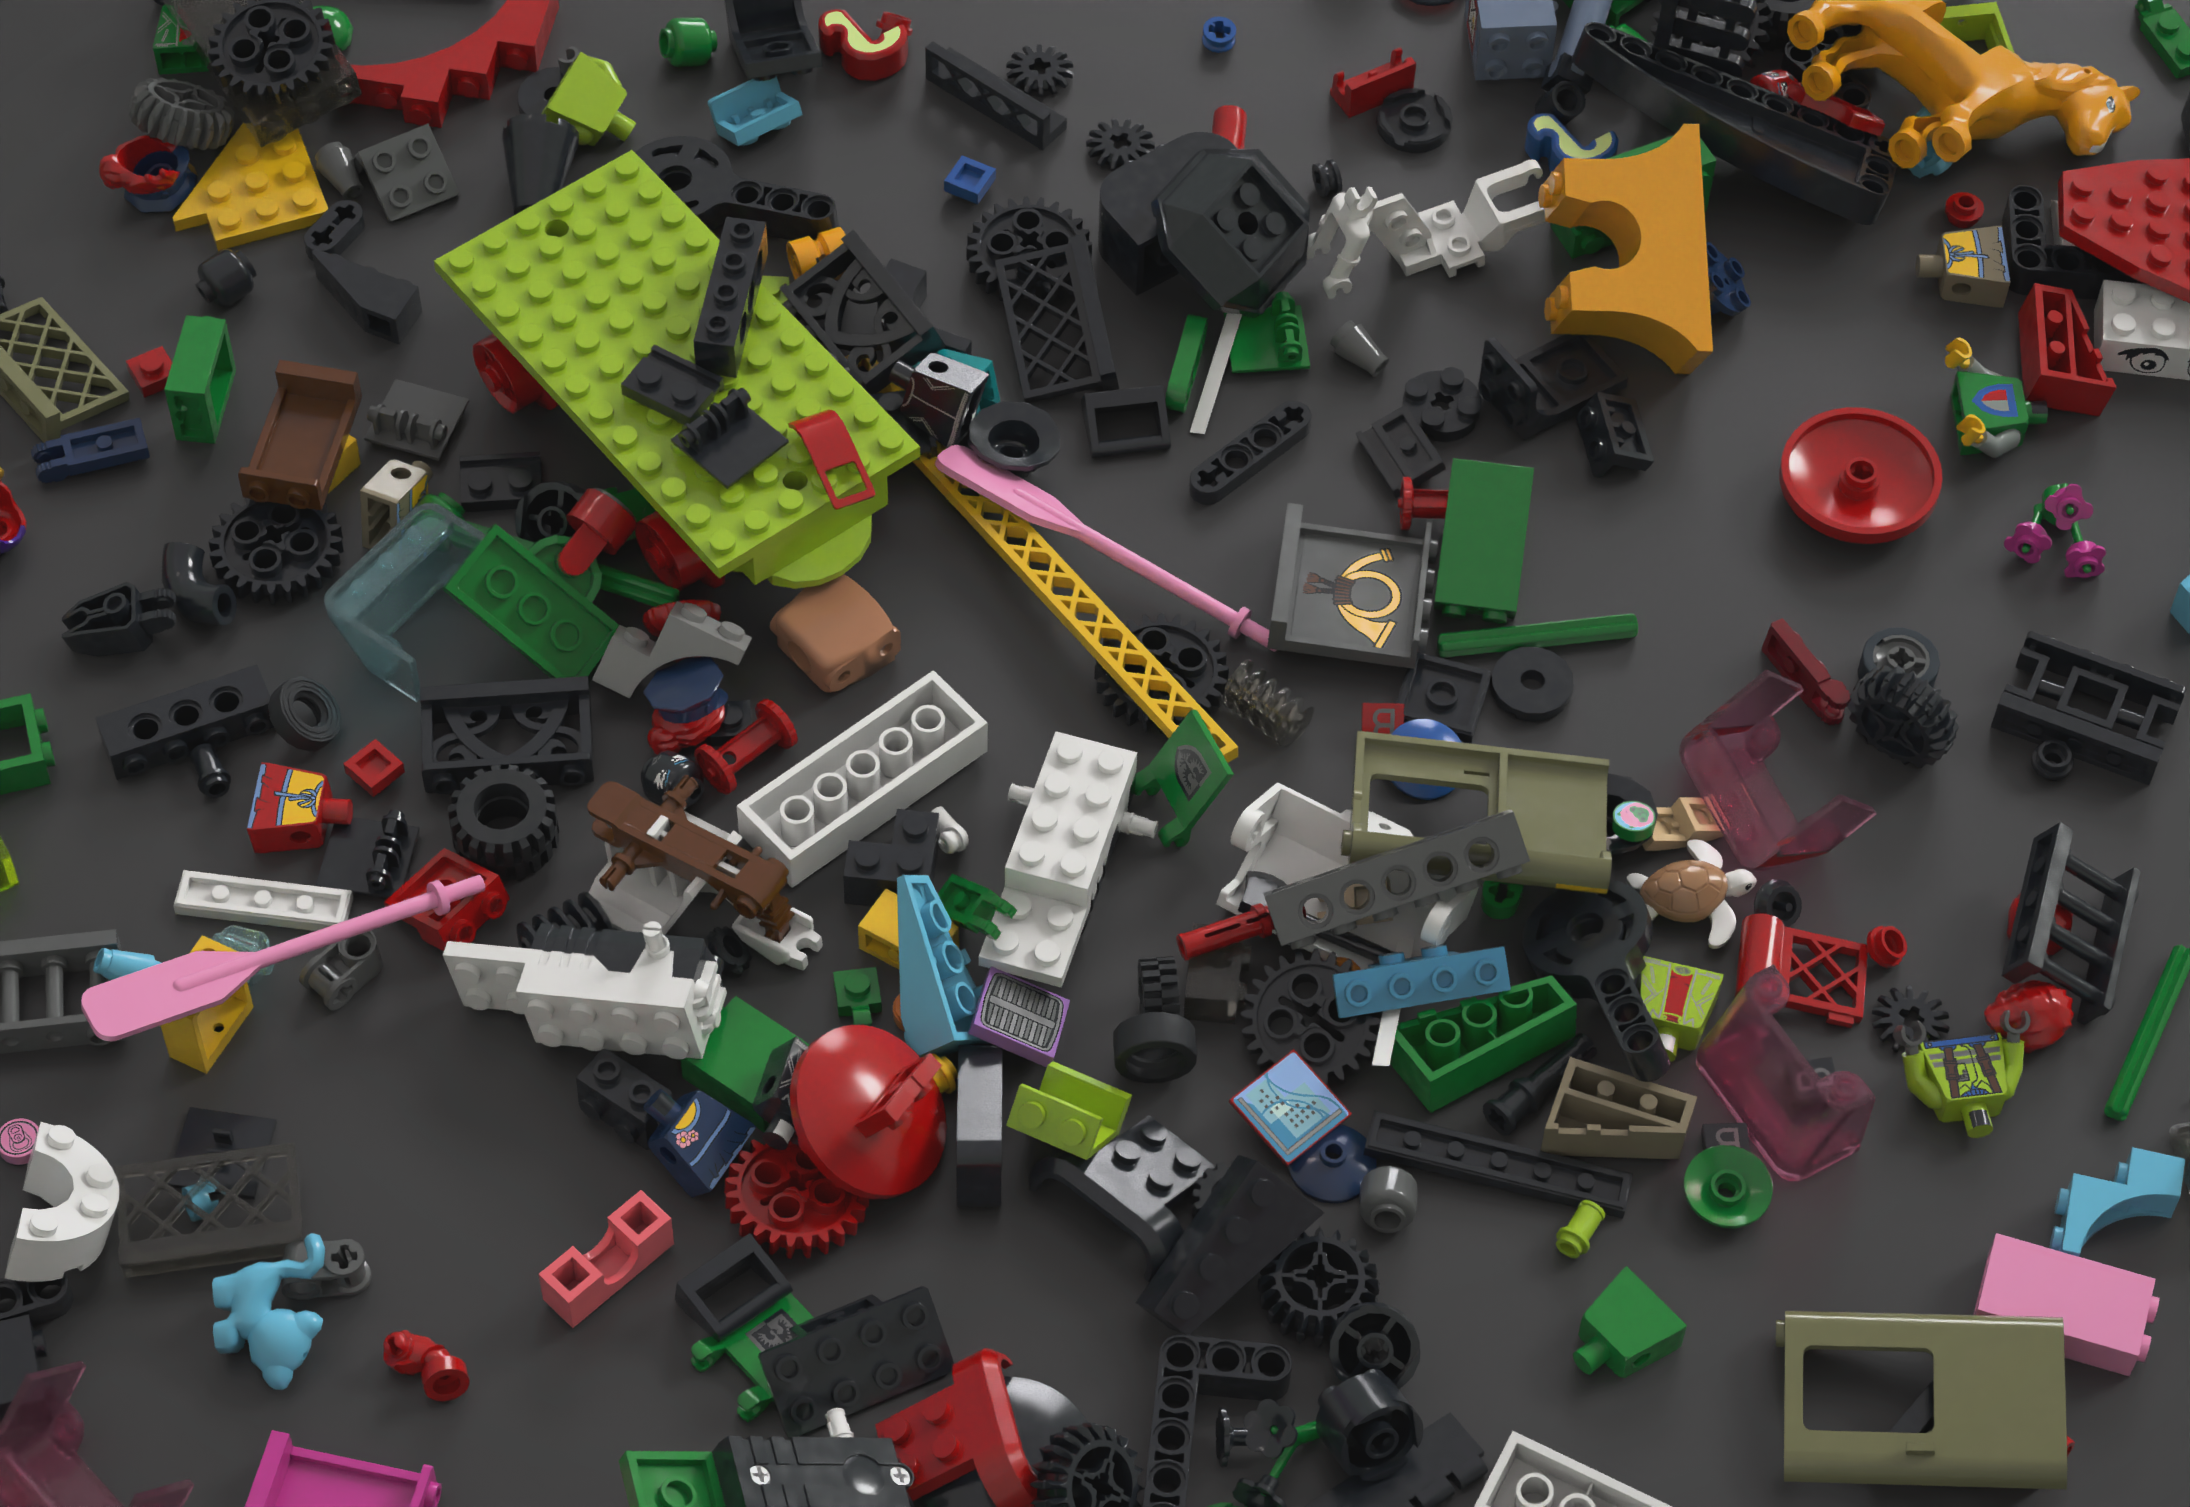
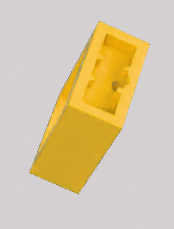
M203 935L190 951V953L195 951L238 952ZM246 982L223 1004L160 1025L169 1057L207 1074L254 1007L248 983ZM218 1026L224 1027V1029L220 1032L214 1031V1029Z

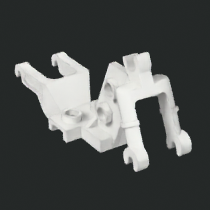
M1531 159L1477 179L1462 214L1454 200L1417 213L1402 193L1378 201L1372 187H1367L1361 197L1355 187H1350L1346 193L1341 192L1333 197L1326 214L1322 215L1319 221L1320 226L1317 232L1308 235L1307 259H1313L1317 249H1321L1323 254L1329 253L1331 249L1330 243L1338 227L1341 228L1346 238L1345 246L1341 254H1338V260L1330 275L1322 282V287L1329 299L1335 298L1336 291L1339 288H1342L1346 294L1351 291L1352 283L1348 277L1353 267L1357 266L1361 259L1360 254L1370 237V231L1375 233L1401 266L1406 276L1440 264L1444 267L1449 278L1456 276V269L1475 263L1477 267L1484 266L1485 255L1483 251H1499L1518 231L1546 222L1544 208H1540L1539 201L1509 212L1499 211L1492 202L1497 195L1525 186L1531 174H1534L1536 179H1540L1543 170L1536 160Z

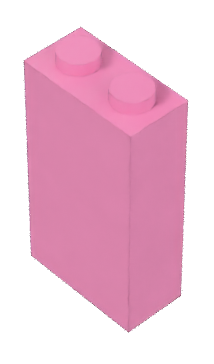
M1996 1233L1988 1252L1973 1315L2063 1317L2065 1358L2130 1377L2136 1361L2144 1363L2146 1360L2151 1336L2144 1334L2146 1322L2153 1324L2160 1298L2152 1296L2155 1278Z

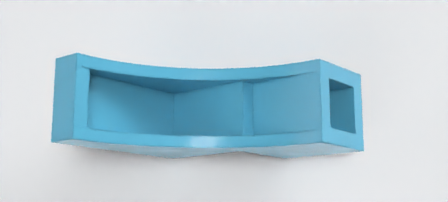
M2132 1147L2126 1163L2118 1162L2113 1182L2073 1173L2068 1188H2060L2057 1195L2055 1214L2062 1215L2060 1227L2054 1226L2049 1248L2079 1257L2084 1244L2096 1232L2113 1222L2136 1216L2171 1218L2181 1196L2185 1159Z

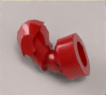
M408 1330L393 1332L385 1338L383 1358L386 1365L400 1374L414 1375L421 1372L424 1392L430 1399L435 1401L453 1400L461 1396L468 1389L470 1380L465 1362L458 1357L451 1356L443 1345L436 1344L429 1337L414 1335Z

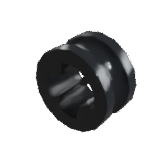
M1330 159L1326 161L1324 166L1320 163L1313 164L1312 178L1318 194L1321 197H1326L1329 191H1333L1335 194L1340 193L1343 186L1342 177L1336 162Z

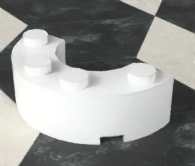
M40 1122L29 1158L23 1190L40 1196L51 1204L53 1208L42 1210L22 1209L10 1249L5 1279L27 1282L52 1281L62 1279L65 1271L77 1267L82 1271L90 1266L98 1258L105 1246L119 1201L117 1177L103 1155L88 1142L76 1136L70 1128Z

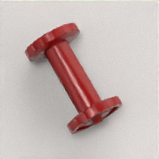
M1402 477L1400 498L1398 499L1401 530H1410L1412 518L1445 519L1448 490L1413 489L1411 477Z
M763 699L756 704L755 711L758 719L717 750L707 744H702L695 749V761L702 768L704 777L720 793L727 795L734 791L737 787L734 774L775 743L784 749H790L797 744V732L792 721L772 700ZM727 754L732 755L735 758V763L728 765L723 756Z

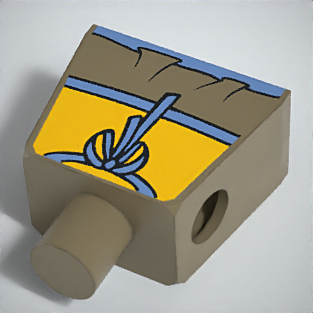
M2002 226L1943 233L1940 236L1936 254L1917 255L1915 264L1916 277L1938 278L1940 297L1944 300L2003 308L2010 286V277Z
M396 459L389 460L360 490L362 547L396 559L402 556L410 543L408 538L412 535L407 528V519L419 501L429 494L428 482L432 478L433 472L426 463L414 461L410 465Z

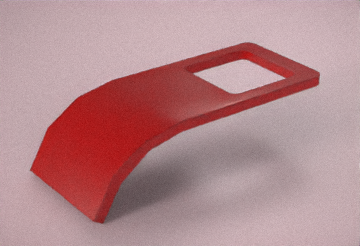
M828 409L788 423L789 428L797 432L807 448L834 509L838 510L875 496L873 485L850 434L835 411ZM848 463H854L866 490L837 499L825 472Z

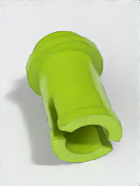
M1590 1200L1580 1202L1568 1225L1560 1228L1556 1234L1558 1250L1570 1258H1578L1580 1255L1586 1254L1590 1248V1238L1600 1222L1605 1218L1604 1210Z

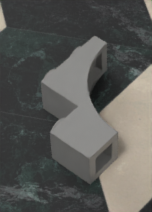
M677 601L656 642L650 640L649 636L638 628H626L619 625L608 644L592 681L630 698L638 684L649 673L663 664L676 659L706 656L723 659L739 665L752 637L746 635L740 626L732 622L724 621L721 623L707 616L706 611L695 604H682Z

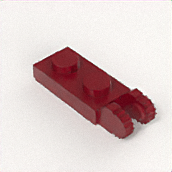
M1783 618L1772 622L1762 645V652L1807 707H1810L1818 717H1821V721L1833 726L1835 724L1838 725L1839 722H1842L1845 708L1851 700L1849 690H1846L1847 687L1842 681L1831 679L1825 665L1816 659L1803 643L1801 636L1796 631H1793Z

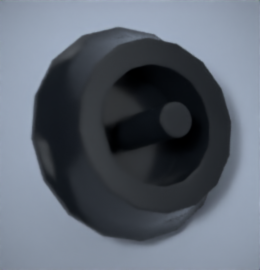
M1782 879L1770 880L1763 884L1756 893L1754 914L1761 913L1775 916L1783 922L1785 927L1791 926L1800 917L1802 901L1799 893L1789 882Z

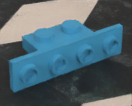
M1447 945L1421 948L1422 956L1405 958L1404 952L1379 955V963L1369 964L1368 969L1332 974L1338 1018L1511 990L1505 948L1501 946L1458 953L1447 951Z

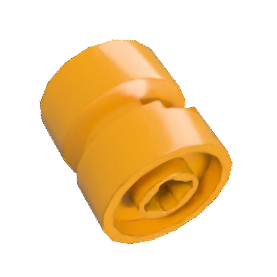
M841 227L819 232L816 240H813L810 236H805L787 242L786 252L794 280L816 265V258L821 261L843 244L841 238L845 236V233ZM842 272L834 279L839 280L844 272Z

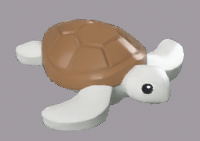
M1697 839L1687 841V850L1695 860L1671 863L1657 870L1649 878L1639 873H1632L1627 876V885L1634 888L1642 896L1652 921L1658 914L1684 923L1700 921L1709 916L1712 928L1708 945L1712 949L1723 947L1730 940L1736 926L1735 914L1724 900L1725 896L1740 897L1745 895L1757 882L1754 875L1745 869H1737L1725 874L1721 870L1723 860L1719 852L1703 840Z

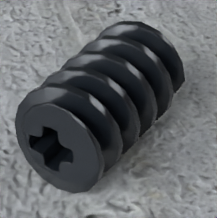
M581 892L578 895V904L571 899H567L563 902V912L553 906L547 911V919L541 914H536L532 918V927L522 921L516 926L519 947L530 949L541 923L554 924L555 928H561L562 925L574 926L577 930H581L582 927L595 928L596 931L603 929L614 930L600 902L588 892Z

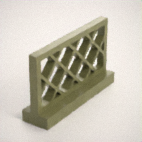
M43 297L0 314V330L13 332L11 340L0 339V395L43 443L61 438V430L129 400V391ZM40 313L46 319L45 325L24 322L26 318ZM20 333L41 336L39 345L18 342ZM48 338L65 340L68 343L67 349L46 346ZM14 352L34 355L33 363L28 364L14 361L12 358ZM41 358L63 360L60 369L40 366ZM70 361L87 364L90 367L89 373L67 370ZM35 377L56 379L55 387L37 386L34 383ZM64 381L85 384L82 393L62 390L61 388ZM92 385L106 387L112 391V393L105 396L89 394ZM57 400L79 404L78 408L64 414L56 407Z

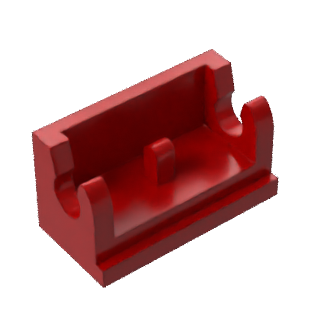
M1401 47L1392 50L1389 63L1343 81L1345 78L1343 71L1334 74L1330 95L1348 118L1382 105L1383 100L1393 92L1414 88L1416 62L1412 57H1408L1402 62L1401 56L1403 52Z

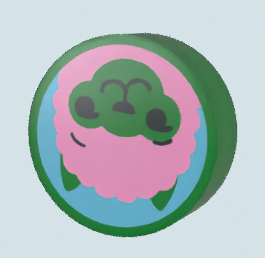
M1638 801L1623 802L1613 811L1612 830L1619 838L1626 841L1639 842L1646 840L1654 832L1655 813L1645 803Z

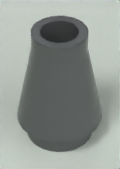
M331 142L320 148L315 155L317 170L341 193L345 200H352L361 195L364 187L360 182L351 150L340 142Z
M1350 320L1343 324L1331 339L1330 344L1335 348V354L1366 370L1373 377L1380 374L1389 362V358L1382 353L1362 324L1356 325Z

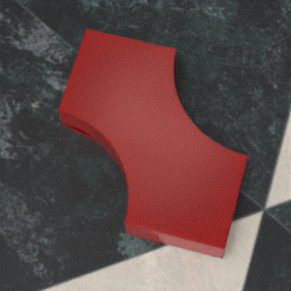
M1790 81L1786 94L1800 105L1831 116L1849 127L1881 136L1886 125L1882 119L1870 110L1851 104L1836 96H1832L1826 101H1815L1805 92L1801 82Z

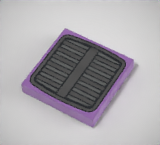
M991 966L985 976L968 1034L1047 1067L1054 1059L1070 1000Z

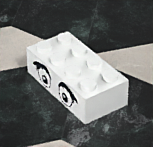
M2103 280L2094 309V349L2099 348L2103 356L2101 361L2103 370L2190 380V303L2147 284Z

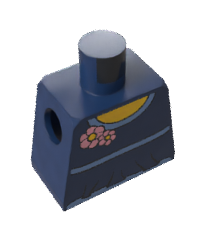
M659 1089L648 1099L643 1108L660 1123L649 1138L648 1147L691 1198L713 1190L756 1128L753 1123L698 1090L685 1094L677 1101H674L667 1093Z

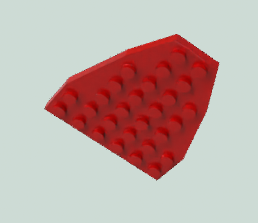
M2190 158L2134 160L2063 171L2058 181L2059 237L2130 277L2190 303Z

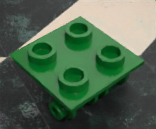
M1278 292L1272 301L1271 307H1268L1263 314L1255 318L1246 317L1242 314L1229 355L1232 373L1310 369L1301 305L1295 306V299L1288 292ZM1223 312L1224 321H1225V318H1226L1227 313H1224V312Z

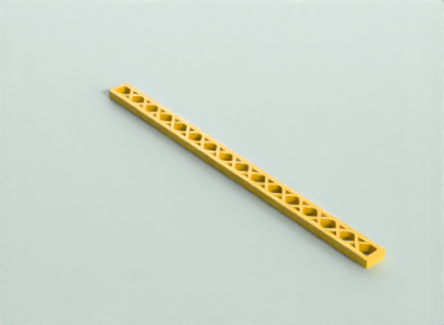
M864 358L859 362L858 367L864 366L869 372L879 362L876 360L875 364L871 366L869 363L870 359ZM890 383L879 393L901 391L904 389ZM936 440L937 454L947 448ZM925 454L920 455V459L912 461L1168 738L1171 737L1179 726L1173 722L1174 716L1186 717L1190 710H1197L1227 763L1238 757V746L1028 521L981 494L979 496L962 495L960 493L961 488L969 487L938 470L935 466L937 457ZM984 512L1002 514L1003 519L1002 521L987 520L983 518ZM1007 537L1023 538L1026 540V545L1008 544L1006 540ZM1030 562L1047 563L1050 566L1049 571L1031 569L1029 567ZM1053 588L1072 589L1073 595H1055ZM1077 612L1095 614L1097 620L1096 622L1078 620L1076 618ZM1101 638L1116 639L1121 642L1120 648L1102 646L1100 641ZM1125 664L1141 665L1145 668V674L1126 672L1124 669ZM1149 690L1168 692L1170 698L1169 700L1153 699L1149 696Z

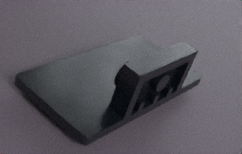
M920 1286L884 1302L873 1294L789 1328L792 1336L791 1340L758 1354V1359L784 1432L789 1438L800 1436L826 1425L828 1422L825 1414L831 1409L842 1408L845 1411V1416H848L951 1373L954 1365L929 1289L925 1286Z

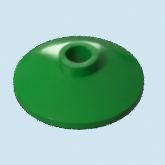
M1718 1145L1703 1150L1692 1159L1684 1176V1194L1688 1204L1700 1218L1718 1227L1740 1228L1754 1223L1766 1212L1773 1195L1772 1179L1764 1163L1753 1153L1736 1146ZM1728 1189L1732 1192L1733 1197H1724L1718 1193V1190Z

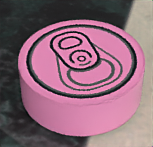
M23 1118L5 1123L0 1128L1 1157L10 1164H27L39 1127L33 1121Z

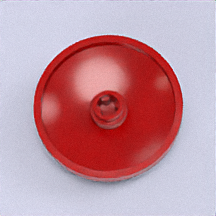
M1846 407L1825 411L1802 423L1786 442L1779 469V480L1783 495L1791 509L1800 519L1824 535L1845 542L1859 544H1877L1897 540L1921 527L1931 516L1937 505L1943 480L1939 457L1929 440L1919 430L1905 420L1887 412L1860 407Z

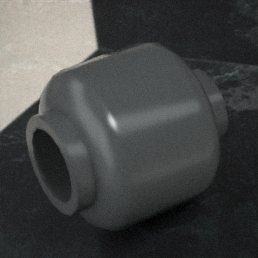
M1382 1166L1368 1172L1363 1177L1360 1185L1359 1210L1361 1218L1367 1225L1383 1233H1394L1406 1228L1413 1222L1417 1213L1418 1189L1416 1180L1410 1173L1393 1166Z

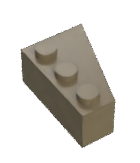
M1570 1057L1544 1130L1540 1151L1560 1156L1679 1159L1692 1121L1697 1097L1652 1082L1639 1081L1633 1076Z

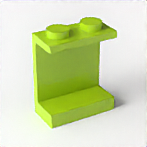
M1053 1061L1047 1065L1039 1090L1023 1083L1019 1085L1006 1126L1088 1160L1119 1135L1132 1094Z

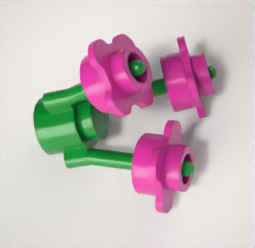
M2055 484L2046 488L2042 494V503L2035 504L2033 507L2034 515L2032 521L2018 524L2014 535L2007 537L2004 541V547L2008 551L2015 552L2019 557L2024 558L2026 562L2032 564L2039 562L2040 554L2044 550H2049L2052 546V539L2040 525L2041 520L2045 518L2060 530H2071L2074 544L2068 548L2065 555L2068 566L2064 569V573L2067 578L2098 576L2105 570L2102 563V558L2106 555L2105 548L2091 541H2083L2078 520L2090 518L2093 514V506L2085 502L2082 496V488L2077 484Z

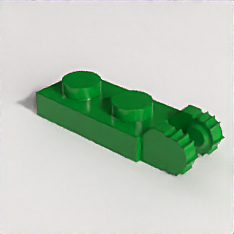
M953 873L938 892L944 908L955 925L976 934L981 932L993 940H997L1001 934L998 927L991 922L995 910L1011 919L1017 912L1013 905L999 897L991 889Z

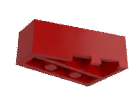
M2034 283L2018 312L2025 401L2045 400L2048 408L2100 417L2117 387L2113 378H2107L2101 365L2103 356L2099 348L2094 349L2087 335L2090 328L2071 289Z

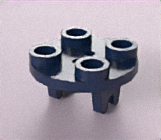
M1706 242L1711 316L1720 311L1730 316L1738 315L1751 305V300L1741 280L1745 276L1744 269L1737 259L1733 257L1727 259L1712 243Z

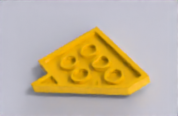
M289 102L252 111L172 217L176 232L208 223L216 247L220 251L224 248L227 249L310 227L328 210Z

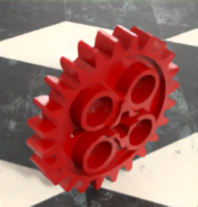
M754 1139L751 1140L750 1153L740 1150L738 1152V1163H731L729 1165V1177L725 1178V1209L730 1210L731 1224L740 1223L739 1235L744 1237L749 1233H753V1238L759 1245L765 1241L768 1242L770 1255L777 1252L779 1247L786 1248L788 1259L793 1257L795 1249H802L804 1256L808 1259L811 1257L812 1247L816 1246L826 1255L829 1251V1241L834 1242L838 1246H844L845 1233L853 1236L857 1234L858 1222L865 1221L866 1208L869 1207V1198L854 1195L834 1186L818 1170L808 1155L791 1141L785 1150H776L767 1144L763 1145Z

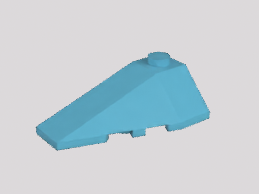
M902 875L898 877L900 1012L905 1030L904 1038L906 1044L920 1058L928 1053H934L938 1057L958 1052L959 1045L988 1044L989 1042L968 1034L983 984L976 987L965 965L971 962V959L965 948L960 950L953 942L948 932L951 929V919L929 876Z

